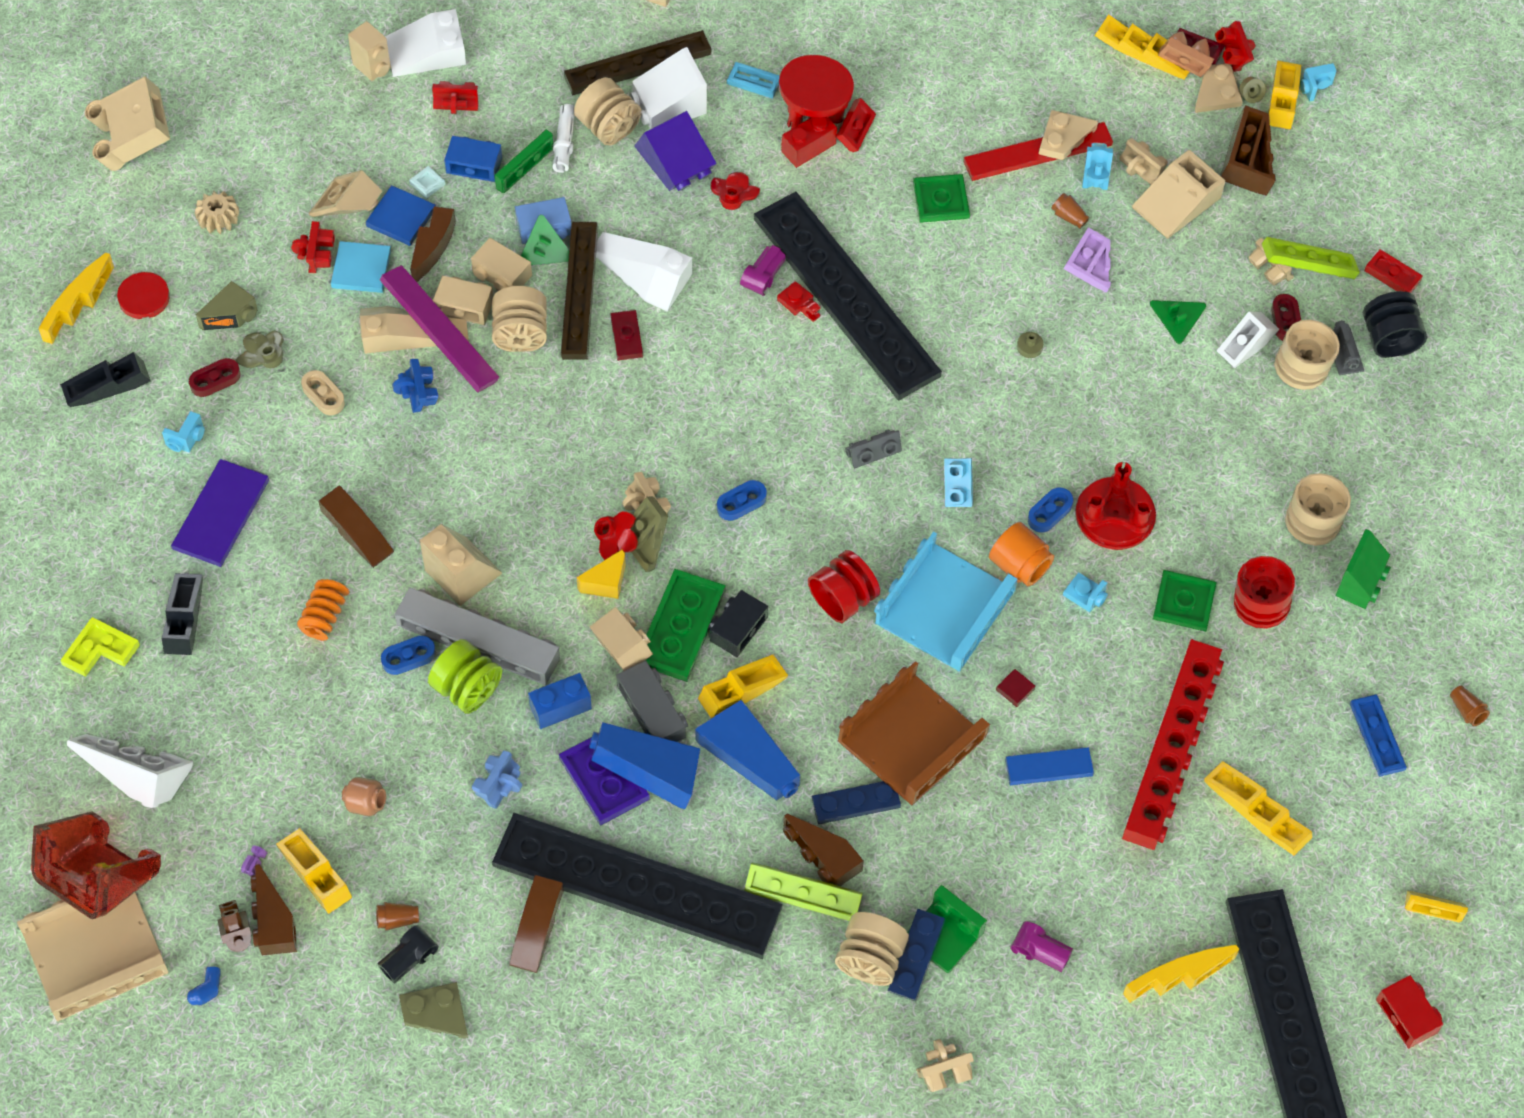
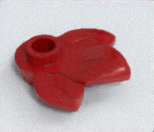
M733 172L728 175L727 179L715 177L711 180V191L719 196L722 206L728 210H736L741 207L744 201L754 200L760 194V188L749 185V178L743 172Z
M622 511L614 517H602L595 523L594 533L600 540L599 553L604 560L621 550L624 553H628L637 548V536L630 529L636 520L633 514Z

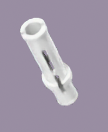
M564 104V106L561 105L557 139L553 144L555 155L552 167L559 173H564V170L568 171L569 157L573 152L571 141L575 115L574 106L571 104Z

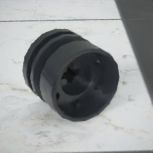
M1404 291L1389 292L1376 297L1364 307L1362 314L1368 332H1370L1369 336L1374 352L1379 357L1405 356L1420 349L1426 343L1428 336L1413 294Z

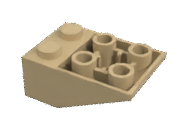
M1188 150L1163 171L1132 205V208L1168 239L1221 199L1225 180L1191 150Z

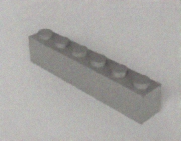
M409 587L395 612L396 623L399 627L422 636H427L431 640L446 646H450L460 639H466L479 649L481 656H488L492 663H497L503 669L545 686L560 660L559 647L554 642L548 639L540 640L523 629L515 630L498 619L490 620L473 609L465 610L448 599L440 600L423 589L415 590Z

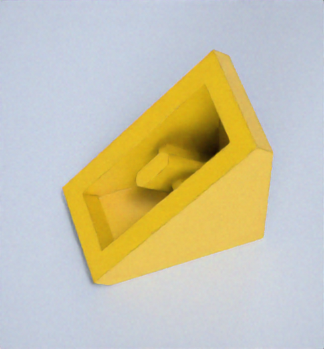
M623 550L577 577V589L579 592L619 599L626 566Z

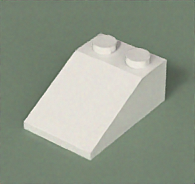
M456 9L430 13L385 36L393 77L466 65L464 44Z

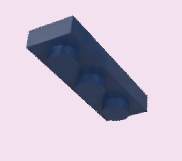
M884 781L812 796L818 825L901 808L898 793Z
M917 909L908 933L909 938L905 950L899 958L898 968L894 971L895 976L893 982L889 985L888 992L915 1002L917 1001L946 921L945 918Z

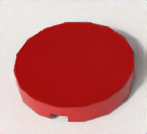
M139 272L123 280L118 287L117 299L121 310L126 315L135 319H142V317L152 318L165 310L169 304L170 292L166 281L161 276L152 272Z

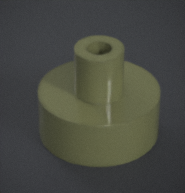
M1247 77L1241 82L1239 92L1241 97L1247 102L1257 103L1264 97L1266 86L1263 81L1256 77Z
M1034 332L1023 333L1018 338L1017 350L1026 358H1035L1043 350V339Z

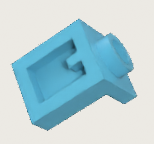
M1334 64L1305 69L1303 78L1300 80V90L1302 94L1307 95L1309 102L1314 101L1317 89H1325L1333 84L1336 74Z
M1078 572L1064 590L1063 596L1091 612L1095 606L1101 607L1106 600L1108 593L1105 591L1108 582L1102 580L1098 585Z

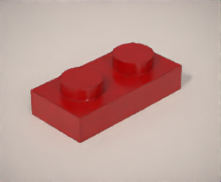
M862 98L853 101L836 135V138L851 152L859 151L876 116V113Z
M1381 249L1367 263L1364 270L1395 291L1412 293L1423 275Z

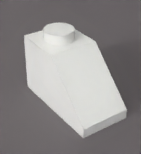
M1249 311L1218 348L1217 352L1236 368L1265 347L1279 328L1262 312Z

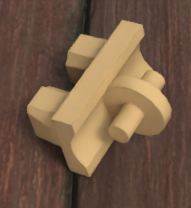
M1133 138L1127 140L1126 148L1119 158L1120 161L1128 166L1126 173L1130 176L1137 173L1150 185L1161 175L1168 163L1164 157H1155L1150 153L1149 145L1145 142H1136Z
M1262 238L1255 242L1257 248L1248 257L1249 261L1257 269H1260L1268 262L1262 247V242L1264 241ZM1271 262L1269 263L1272 267L1264 273L1266 279L1273 286L1284 279L1290 281L1294 278L1291 274L1292 268L1290 266L1273 264Z
M642 472L634 474V481L625 491L627 497L622 503L625 510L636 511L646 497H655L660 489L656 477L645 478ZM665 497L656 499L666 514H668L671 508L668 499Z
M937 1039L933 1041L934 1050L925 1054L928 1061L937 1058L939 1062L916 1069L919 1078H924L929 1091L935 1092L947 1087L942 1074L943 1071L951 1069L956 1083L973 1079L970 1062H973L974 1059L972 1053H963L948 1058V1054L956 1052L954 1044L944 1046L942 1041Z

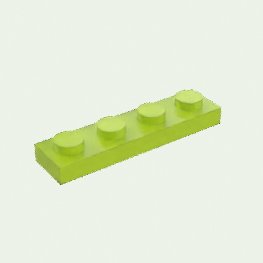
M1266 237L1262 242L1267 260L1273 264H1281L1355 279L1360 273L1353 254Z
M754 862L750 865L744 891L848 921H850L853 914L859 911L863 893Z

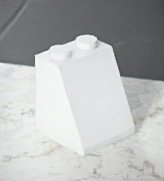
M687 47L632 81L630 97L641 107L640 119L643 125L648 124L650 129L685 111H688L691 119L707 114V84Z

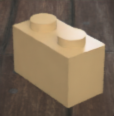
M366 21L350 32L348 39L353 65L371 81H374L378 77L385 76L391 65L386 37Z
M489 238L471 258L473 274L481 281L487 280L492 283L498 291L510 286H523L532 276L530 261L492 238Z
M442 275L433 301L448 317L466 319L468 322L485 325L492 306L493 290L492 287L484 283H473L458 277Z
M615 607L593 623L590 629L611 657L625 671L645 661L652 655L647 646L651 641L642 629L638 631L634 629L637 625L628 613L622 615Z

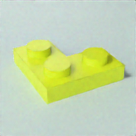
M91 617L60 661L63 666L86 677L101 655L125 667L140 644L137 639Z

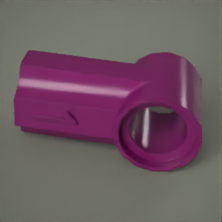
M774 245L766 246L754 265L747 266L742 274L740 285L765 296V290L767 287H771L775 274L785 262L786 255L780 248Z
M1029 921L1023 922L1010 946L1013 953L1017 954L1019 952L1025 955L1027 960L1036 959L1061 973L1073 952V948L1046 935L1043 928Z

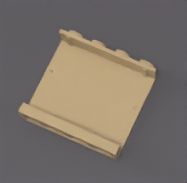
M128 875L114 877L108 880L106 884L95 889H85L74 898L57 901L50 908L41 912L29 913L22 920L17 921L49 999V1006L57 1022L169 973Z

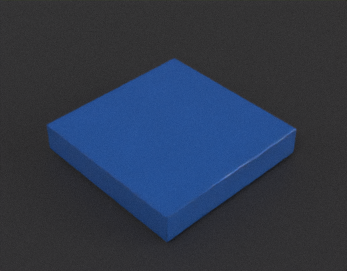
M391 185L367 219L366 227L411 246L418 235L419 226H425L432 216L436 205Z

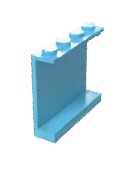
M933 531L928 540L924 538L919 544L918 554L914 560L910 558L903 568L904 574L900 579L896 578L892 582L888 591L890 594L885 600L883 598L880 599L874 610L876 613L875 624L960 672L1015 592L1018 579L1008 573L1002 582L936 545L937 533Z

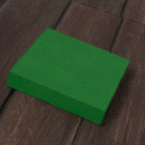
M963 174L913 178L920 223L970 219Z
M1163 570L1153 620L1206 632L1217 582Z

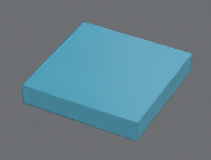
M340 241L331 287L383 293L384 285L380 278L382 274L387 272L391 247Z

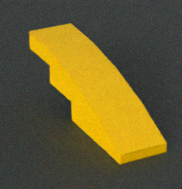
M1108 14L1094 35L1121 53L1173 76L1185 79L1189 74V71L1158 56L1160 48L1167 39L1157 32L1152 37L1133 23L1128 28Z
M104 253L86 267L66 287L51 306L38 328L44 342L53 344L63 323L73 326L83 306L94 308L114 269L109 253Z
M1224 761L1204 778L1205 783L1265 836L1293 856L1313 838L1312 831L1291 818L1287 808L1268 797L1264 787Z
M1237 945L1212 948L1172 960L1128 983L1123 995L1130 1003L1151 988H1154L1159 996H1162L1182 981L1191 990L1233 961L1239 952V948Z

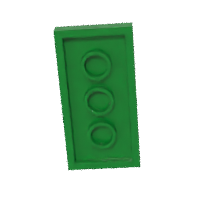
M674 569L646 634L651 641L647 646L652 655L645 661H647L651 669L655 668L658 673L688 682L708 634L710 623L714 619L726 591V585Z

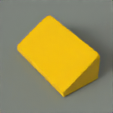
M1407 891L1405 909L1408 911L1459 923L1462 922L1468 912V907L1464 903Z

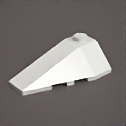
M602 232L597 240L596 258L623 279V282L628 287L633 288L645 302L667 312L692 275V257L672 248Z
M84 734L67 741V746L126 795L140 801L145 807H158L159 804L170 801L193 766V762L161 751L159 757L144 754L145 747L119 748L120 743L118 741Z

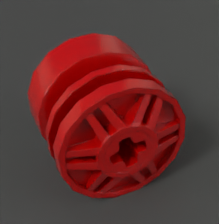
M850 550L843 551L838 555V558L836 557L830 561L829 567H822L808 578V586L815 601L838 623L845 622L858 612L859 606H866L880 595V586L874 573L860 556Z
M1271 556L1255 557L1242 565L1237 575L1234 609L1237 616L1245 624L1255 628L1268 629L1278 626L1287 618L1291 609L1295 588V577L1291 568L1282 560Z

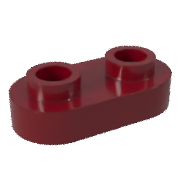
M1279 294L1274 298L1271 306L1273 324L1279 328L1276 336L1283 341L1287 333L1284 329H1289L1293 324L1301 321L1299 304L1297 299L1290 294ZM1284 307L1288 311H1282L1280 308Z
M223 358L196 370L189 377L192 393L199 397H206L235 384L241 376L239 365L233 359ZM226 372L232 373L228 376H223V374ZM202 383L208 384L207 386L199 387Z

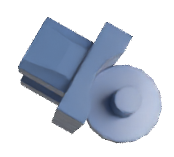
M504 750L500 756L490 755L485 763V769L490 773L488 778H476L472 785V790L475 794L483 798L488 806L497 809L503 797H507L510 791L519 792L523 786L518 780L520 766L513 761L512 754Z

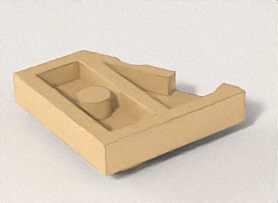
M1231 64L1211 65L1203 76L1195 113L1241 107L1243 101Z
M1051 110L1039 154L1064 160L1071 154L1072 149L1077 148L1084 142V138L1091 131L1093 133L1096 131L1098 121Z

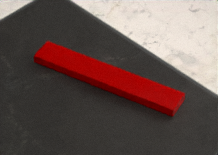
M1105 122L1098 123L1096 131L1094 133L1091 131L1084 138V142L1077 148L1072 149L1071 154L1067 157L1087 152V147H1091L1092 143H1105L1107 147L1112 146L1113 139ZM1041 137L966 156L963 162L971 181L1058 159L1039 154L1043 139Z

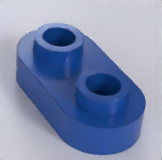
M750 480L722 494L717 500L718 515L724 520L733 521L756 510L766 502V487L759 481ZM751 494H755L758 497L756 499H751L748 496ZM728 506H733L735 509L732 511H728L725 508Z
M1061 487L1050 490L1030 509L1028 515L1030 528L1041 533L1051 530L1071 511L1073 505V495L1071 492ZM1060 501V502H1062L1064 505H1063V506H1057V505H1055V502ZM1044 518L1046 522L1041 523L1038 522L1036 519Z
M416 636L387 647L381 654L383 669L391 675H399L430 663L436 654L434 642L427 636ZM422 649L427 651L424 655L417 654ZM394 659H399L400 663L397 665L391 664V661Z

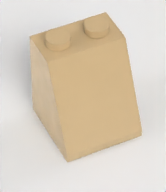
M442 524L420 539L425 571L459 606L502 574L467 537Z

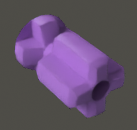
M255 845L251 848L253 856L247 855L241 866V872L248 874L250 877L255 875V865H261L259 858H265L268 854L264 849Z

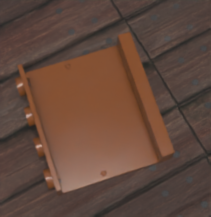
M916 661L908 668L903 667L896 674L895 680L890 684H883L877 691L876 696L871 701L869 699L865 700L853 717L847 716L839 725L840 732L838 736V742L910 805H914L986 738L990 724L984 718H980L975 724L971 723L918 678L916 672L919 663Z

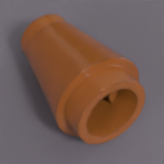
M1065 193L1051 207L1055 211L1054 215L1077 226L1079 229L1090 218L1075 199Z
M1460 685L1450 693V697L1453 699L1465 723L1478 726L1489 717L1488 705L1465 689L1464 686Z
M389 902L377 905V928H384L387 931L419 923L418 906Z

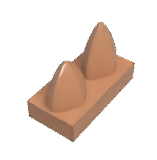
M1183 32L1173 34L1160 48L1158 56L1199 77L1205 74L1214 60L1210 57L1209 45L1206 39L1200 40L1190 47L1187 45V39Z

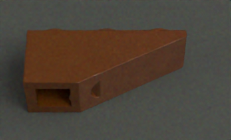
M788 813L784 815L783 832L790 842H797L801 847V855L807 863L813 862L819 869L817 873L823 882L842 886L863 871L864 860L846 839Z
M256 864L255 875H251L252 893H256L257 902H252L253 920L257 919L258 929H253L254 947H259L262 956L297 952L296 924L293 915L260 864Z

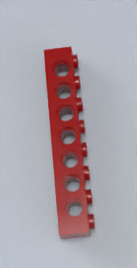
M1193 639L1190 640L1122 837L1123 840L1151 850H1155L1157 842H1164L1168 827L1163 826L1165 818H1172L1176 803L1171 801L1173 794L1179 795L1185 779L1181 778L1180 774L1182 769L1188 771L1193 756L1188 753L1190 745L1196 747L1201 732L1196 730L1198 722L1204 723L1209 707L1204 706L1206 698L1212 700L1217 685L1212 683L1214 675L1220 676L1224 661L1220 660L1223 649ZM1194 672H1201L1205 676H1197ZM1186 695H1193L1197 700H1191ZM1179 718H1184V719H1186L1189 723H1187V724L1181 723L1178 719H1179ZM1169 742H1177L1181 747H1174ZM1161 766H1170L1173 771H1166ZM1153 790H1162L1165 795H1157ZM1144 814H1153L1157 819L1150 820Z

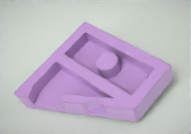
M1088 227L1066 263L1064 270L1095 288L1107 292L1111 286V282H1109V270L1111 268L1109 258L1110 239Z

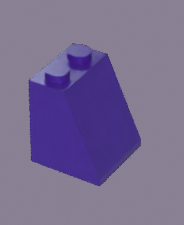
M688 111L644 132L634 145L669 191L675 188L681 191L691 185L690 180L696 177L699 180L712 174L711 169L717 164Z

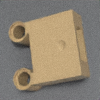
M145 76L101 100L90 102L85 109V117L102 131H110L112 140L103 139L97 142L92 150V154L95 159L111 171L119 170L126 162L170 140L160 89Z

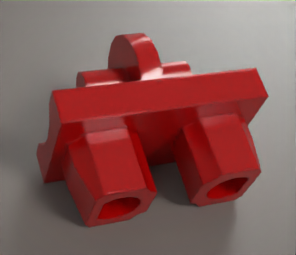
M1234 21L1228 27H1222L1215 33L1217 43L1225 45L1222 57L1225 64H1231L1233 72L1241 71L1245 64L1254 60L1252 50L1256 47L1255 42L1252 39L1246 38L1240 21Z
M440 81L439 84H433V109L451 110V114H457L458 110L478 111V86H475L474 82L452 85L449 81Z
M312 221L309 240L307 235H301L300 239L292 242L291 249L294 253L298 254V259L304 260L306 255V262L309 264L308 273H316L317 268H331V251L320 250V246H334V230L321 229L320 222Z

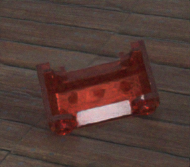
M93 811L35 825L33 828L31 871L35 881L90 919L106 916L159 873L161 867V855L148 848L141 850L138 858H130L108 843L109 825L101 816Z

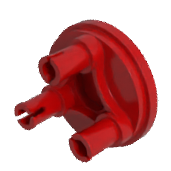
M804 55L791 60L784 66L779 77V91L783 100L788 105V128L791 127L792 129L801 124L804 116L814 118L828 117L834 124L841 123L844 120L845 109L848 107L853 95L854 81L851 73L843 64L822 55Z
M1123 462L1117 463L1114 468V474L1111 477L1099 479L1087 486L1080 494L1076 504V521L1082 533L1093 543L1108 549L1123 550L1139 545L1151 534L1156 521V509L1153 500L1142 486L1130 480L1132 467L1127 462H1125L1124 468H1122Z

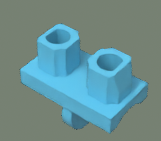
M1092 143L1091 147H1087L1082 188L1099 187L1103 190H1108L1113 148H1107L1105 143Z
M945 458V507H972V458Z

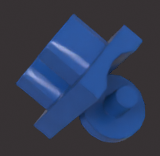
M410 359L411 367L405 373L398 374V379L393 382L392 387L396 394H401L404 399H410L412 412L416 413L421 412L423 406L435 405L438 400L437 388L424 387V384L432 383V367L420 366L418 359Z

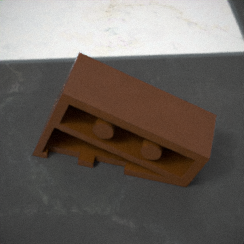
M1245 105L1235 123L1220 174L1227 183L1267 196L1276 181L1272 167L1274 157L1270 148L1272 139L1268 113Z

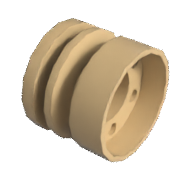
M605 77L596 80L581 93L574 107V115L588 129H591V132L604 145L611 146L634 130L641 117V107L628 94H624V91L611 78Z
M510 286L495 293L492 298L493 343L497 347L509 352L535 351L542 347L547 341V301L545 295L541 291L527 286Z
M1301 320L1293 324L1287 331L1275 357L1274 366L1277 375L1283 382L1293 388L1307 390L1320 386L1326 379L1339 353L1340 344L1337 335L1330 327L1319 321Z
M1321 473L1310 474L1301 479L1294 490L1292 500L1286 511L1285 523L1288 531L1294 538L1305 544L1317 546L1333 541L1340 532L1350 508L1351 496L1348 488L1335 477Z
M856 912L851 916L845 932L847 939L841 942L840 951L835 958V964L850 977L872 985L888 986L893 982L894 971L897 970L899 964L896 958L903 955L909 934L898 923L874 913Z

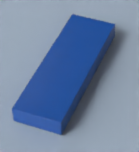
M1377 694L1351 700V709L1378 776L1381 777L1405 771L1407 766Z
M1089 747L1006 756L1005 759L1010 786L1092 777L1094 774Z

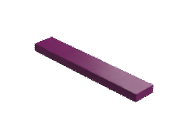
M402 265L382 274L380 281L477 393L498 381L499 376Z

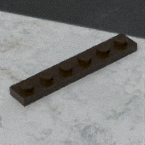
M701 30L565 70L564 78L573 96L582 93L590 84L601 78H611L617 83L643 75L683 48H688L694 60L711 55L712 48L704 31Z
M572 222L561 344L562 360H588L599 228L597 222Z

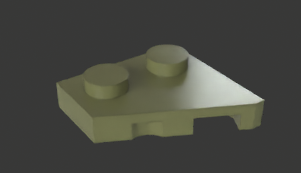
M654 496L646 497L633 513L636 520L630 528L635 532L638 539L637 548L631 553L645 572H651L656 567L668 515Z
M457 982L399 995L405 1026L418 1029L425 1028L436 1033L452 1034L463 1039L468 1038Z

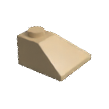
M362 170L335 177L311 209L309 215L318 217L358 213L365 210L370 211L377 205V198L382 193V190Z

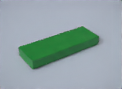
M547 129L543 131L495 174V185L498 191L501 193L508 191L553 150V133Z

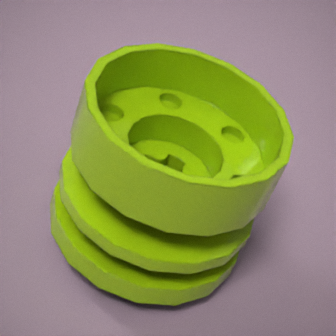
M460 639L452 643L438 657L429 673L428 684L443 697L450 696L449 700L453 705L458 706L465 714H470L476 711L493 694L501 680L503 670L497 663H492L488 656H481L479 649L466 639Z

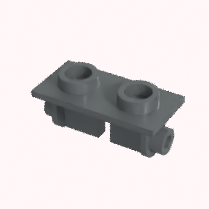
M1343 320L1336 322L1333 332L1337 335L1340 346L1339 353L1334 362L1338 374L1345 375L1364 372L1351 328Z
M887 429L883 433L872 436L870 441L864 439L856 443H849V447H846L845 451L847 456L852 458L853 468L855 469L901 452L902 446L899 430L890 431Z

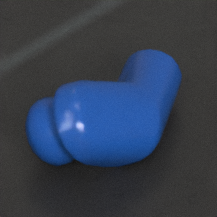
M206 968L205 982L190 990L187 994V1000L191 1005L201 1006L218 995L220 968Z

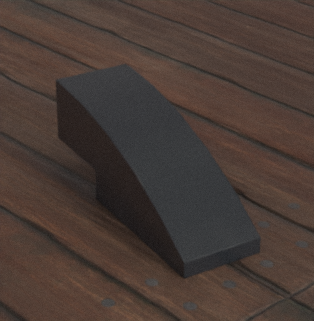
M132 352L112 364L104 360L60 385L67 405L75 407L136 389L151 380L144 360Z
M175 573L165 610L166 623L161 638L164 654L192 655L202 594V574Z

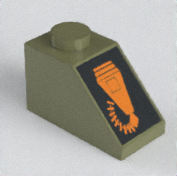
M231 281L196 314L199 328L202 330L238 328L245 322L252 321L258 309L255 297Z

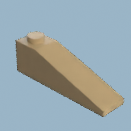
M382 306L360 310L361 336L365 354L436 346L405 309ZM448 317L468 340L466 319Z

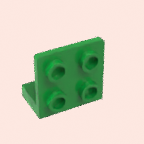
M940 885L934 892L931 906L926 910V912L938 915L946 920L931 961L944 972L950 973L984 934L987 919L943 885Z

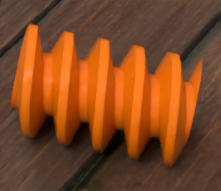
M320 579L314 585L315 589L312 590L310 599L306 602V608L303 609L302 617L299 618L297 626L308 637L325 641L328 639L325 633H331L333 630L330 624L337 621L334 614H340L341 608L338 605L345 604L343 596H348L350 591L339 582Z

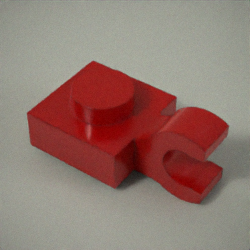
M796 281L777 295V301L793 315L796 316L801 311L812 322L821 317L817 312L821 307L813 301V295Z

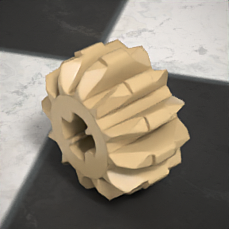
M213 190L212 195L204 194L203 200H197V208L195 209L196 219H198L199 226L202 229L207 228L210 234L217 229V232L221 235L222 228L225 227V229L231 231V224H237L239 208L233 196H227L225 191L217 194Z

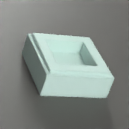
M429 166L409 180L410 185L426 199L445 185V180Z

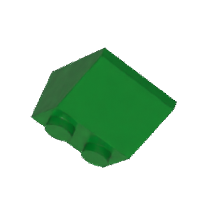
M1365 529L1335 595L1363 609H1366L1369 601L1375 603L1381 590L1380 587H1377L1379 580L1385 582L1391 569L1387 565L1390 554L1370 530Z

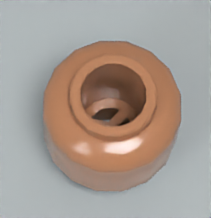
M356 777L343 788L342 800L347 811L350 813L374 816L385 805L386 791L377 780Z

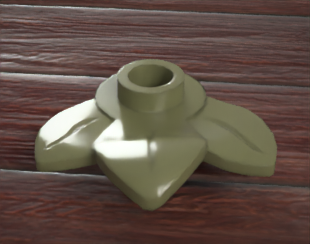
M276 330L269 332L266 336L261 333L248 334L243 339L246 351L236 358V362L246 368H254L259 365H263L266 368L279 366L283 361L281 346L284 338L282 334Z

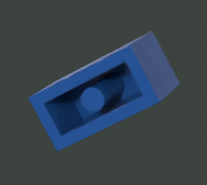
M452 136L444 159L446 173L495 182V174L499 171L502 162L501 144L491 141L474 140L468 137Z
M580 673L528 693L529 705L540 729L592 709L591 695Z

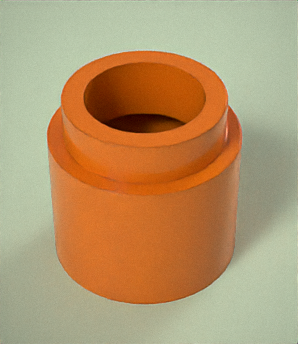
M1017 522L999 537L989 553V559L1007 575L1009 573L1018 579L1017 583L1023 582L1029 587L1035 584L1047 572L1054 561V555L1049 552L1048 544L1022 522Z

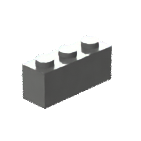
M644 661L616 675L617 687L645 734L675 742L686 738L687 720L682 712L677 713L673 706L675 705L674 699L669 690H663L660 685L662 682L660 675L655 668L651 669L647 661Z

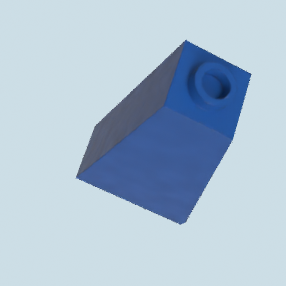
M742 700L695 729V740L699 745L776 801L783 796L789 798L798 791L800 774Z
M602 722L599 732H593L589 748L594 749L592 761L671 804L686 809L693 792L700 748Z

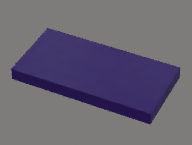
M220 459L171 544L172 550L222 567L267 486L269 477Z

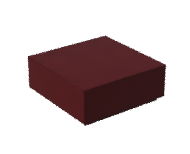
M1014 669L996 687V691L1015 707H1018L1035 690L1036 685Z

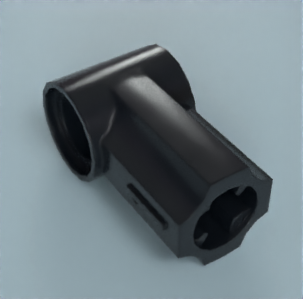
M415 925L402 936L400 944L377 964L383 974L395 984L418 963L424 964L426 962L424 959L430 954L434 955L439 946L419 925Z

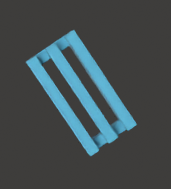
M735 62L727 79V84L773 99L778 89L780 76ZM737 71L750 74V77L737 73ZM759 78L772 81L773 84L761 81Z

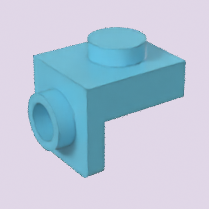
M190 411L179 432L164 428L162 435L165 444L171 450L176 452L183 450L190 453L195 442L202 439L205 428L200 414Z

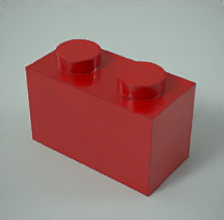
M811 117L782 134L781 152L797 168L836 145L837 127L828 117Z
M1411 975L1384 988L1376 998V1001L1408 1049L1438 1034L1444 1025L1440 1012L1436 1007L1430 1005L1422 985L1419 982H1415Z

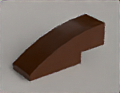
M434 207L430 227L419 226L410 267L411 276L416 282L432 269L446 250L456 224L454 209Z
M340 485L318 501L320 511L338 529L339 534L373 568L394 552L374 523Z
M535 875L521 917L509 966L534 973L538 972L564 892L562 882Z

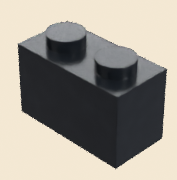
M740 590L736 597L731 596L724 607L725 611L720 617L716 616L709 626L710 642L736 658L768 618V605L743 590Z

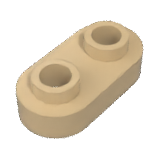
M313 370L307 372L302 377L301 384L304 394L322 413L336 415L343 410L345 406L343 393L323 372ZM315 384L320 385L317 389L311 388ZM331 401L336 402L334 405H327Z

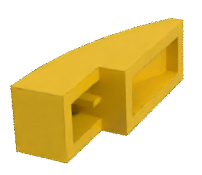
M1277 60L1268 109L1270 126L1291 130L1299 92L1302 65Z
M773 654L728 672L726 678L703 686L698 700L708 715L713 718L740 700L745 704L784 681L788 674Z
M301 828L276 843L285 859L328 914L352 898L345 882L332 869L327 858Z

